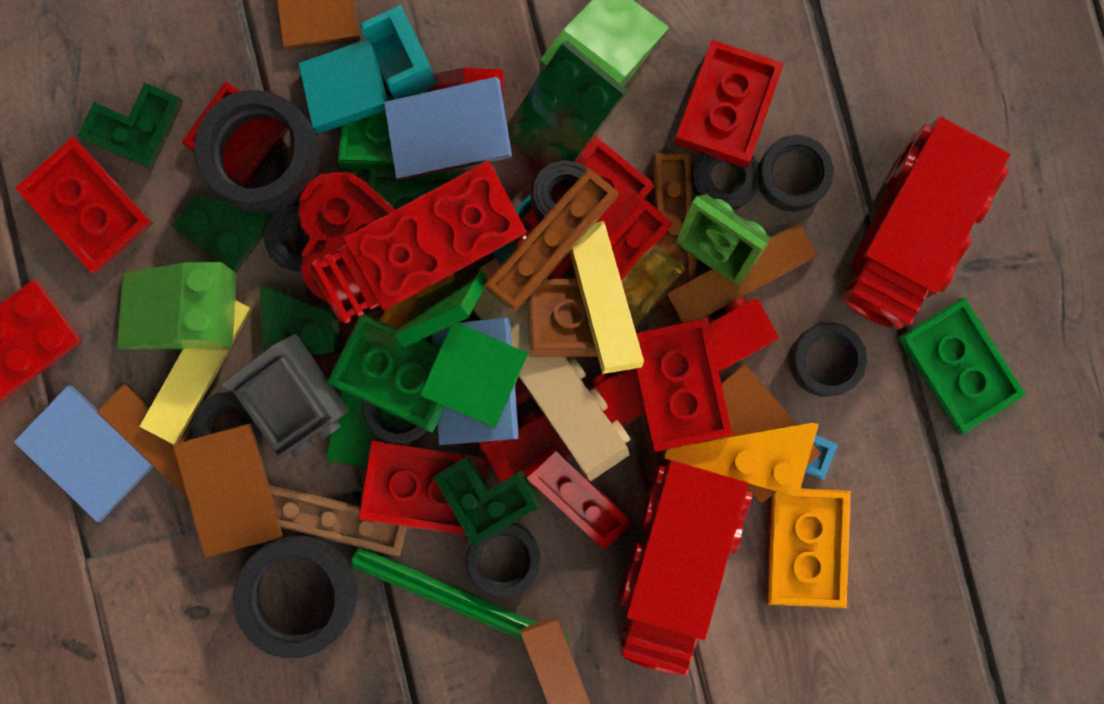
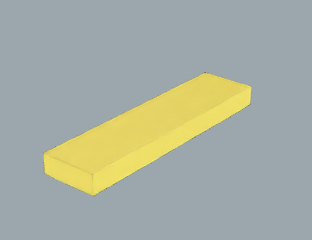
M595 222L573 247L570 255L602 374L641 368L644 360L605 222Z
M236 300L233 344L252 312L250 307ZM183 349L139 427L172 444L178 443L231 349Z

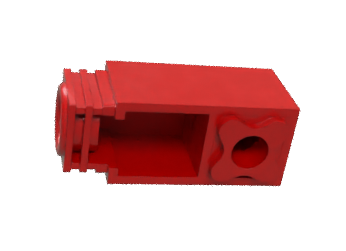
M942 116L930 125L924 124L918 133L914 132L886 180L885 186L890 189L849 263V266L854 268L838 299L857 314L886 328L898 330L912 325L913 318L921 308V303L927 297L937 294L938 291L944 292L950 284L958 263L972 242L973 237L968 234L975 222L979 224L984 219L996 192L1009 173V168L1005 167L1011 154Z
M488 160L344 237L345 244L337 248L338 253L331 255L329 252L324 255L326 259L319 262L318 259L312 261L310 270L338 320L341 322L345 321L347 324L351 321V316L355 314L358 317L363 315L362 310L368 307L372 310L380 306L385 311L521 237L527 231Z
M664 459L663 466H655L639 525L645 528L641 541L634 540L618 596V601L623 606L622 609L626 615L625 628H623L622 638L618 645L620 654L624 659L654 671L688 676L689 665L692 662L693 651L696 648L698 639L706 640L729 554H736L740 544L743 525L753 495L752 492L747 491L748 482L673 460Z

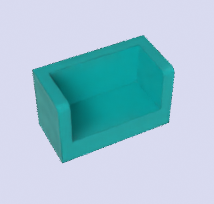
M401 5L360 24L365 39L370 38L374 44L380 71L394 100L417 95L438 85L427 57Z

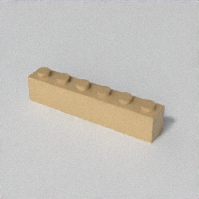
M494 258L482 266L481 269L489 280L502 265L497 258ZM484 288L473 308L474 312L480 320L510 319L512 346L528 353L519 378L588 480L592 481L630 454L625 444L630 441L628 434L618 420L612 424L603 412L608 406L596 388L588 391L581 379L586 377L576 359L574 357L568 360L565 357H530L528 300L514 314Z

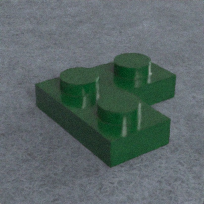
M144 82L129 117L93 102L77 137L152 170L182 106L183 100Z
M470 455L433 476L472 546L542 506L523 471L489 489Z

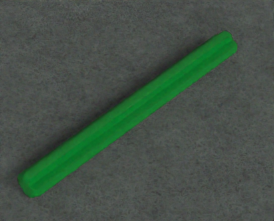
M359 547L352 557L351 566L355 569L522 641L520 629L537 623L368 549ZM565 635L567 643H569V637Z

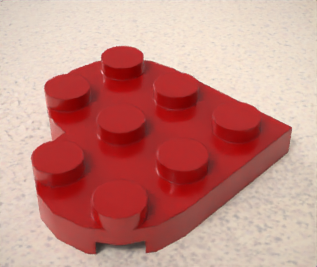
M333 172L330 174H320L307 184L300 196V222L310 237L302 251L301 270L303 280L314 295L327 303L328 301L310 270L312 261L318 259L321 262L326 259L325 254L329 252L331 255L338 253L337 248L345 244L344 237L395 211L365 181L352 173Z

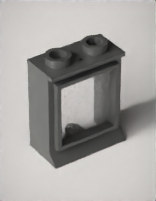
M297 334L274 344L220 384L233 391L277 454V457H275L276 461L288 453H291L294 459L314 446L310 438L318 434L321 440L341 427L337 420L349 412V409L333 386L327 384L328 379Z

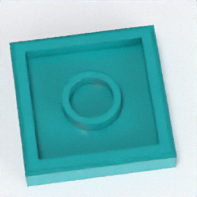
M370 38L299 63L312 127L317 134L386 111L384 102H387V97L374 44Z

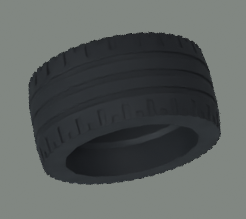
M243 90L227 95L226 98H222L221 101L216 102L209 109V112L205 114L204 119L202 118L201 124L198 126L194 142L195 159L197 160L198 169L209 188L237 209L257 214L282 211L299 202L300 196L307 184L317 177L320 166V150L316 134L301 111L279 95L261 90ZM264 118L279 120L288 127L294 137L295 150L291 165L278 180L265 187L248 189L238 186L229 179L224 169L223 155L228 140L239 127L251 120Z
M309 536L285 537L260 548L242 567L233 591L234 614L243 634L260 650L281 658L307 657L327 648L348 627L357 603L356 579L346 558L332 545ZM286 558H305L317 563L328 574L334 588V605L329 618L318 629L307 634L291 635L278 630L265 617L259 602V586L264 574L275 563Z

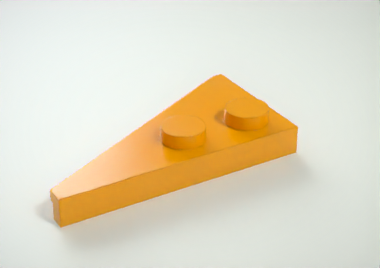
M805 423L685 445L665 450L663 458L798 498L819 424Z

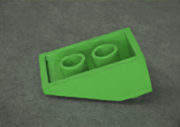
M592 0L567 25L540 59V72H543L560 45L568 40L624 87L663 38L669 27L634 0Z
M707 194L697 196L691 204L675 244L737 286H740L772 238L766 235L763 227L756 222L745 221L733 213L732 207L725 201L713 199Z
M222 262L178 263L123 273L117 348L120 350L232 349L237 274Z

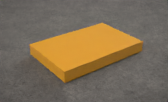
M801 488L798 498L776 492L770 497L767 604L847 608L851 491Z

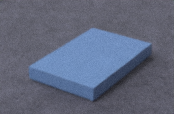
M497 77L384 102L395 174L398 180L477 165L488 160L491 162L512 157L501 85Z
M509 318L460 323L512 346L511 321ZM450 326L432 334L434 345L442 347ZM515 386L496 429L445 407L438 421L439 445L519 439Z
M68 385L14 443L96 522H100L154 466L97 413L98 410L73 386Z

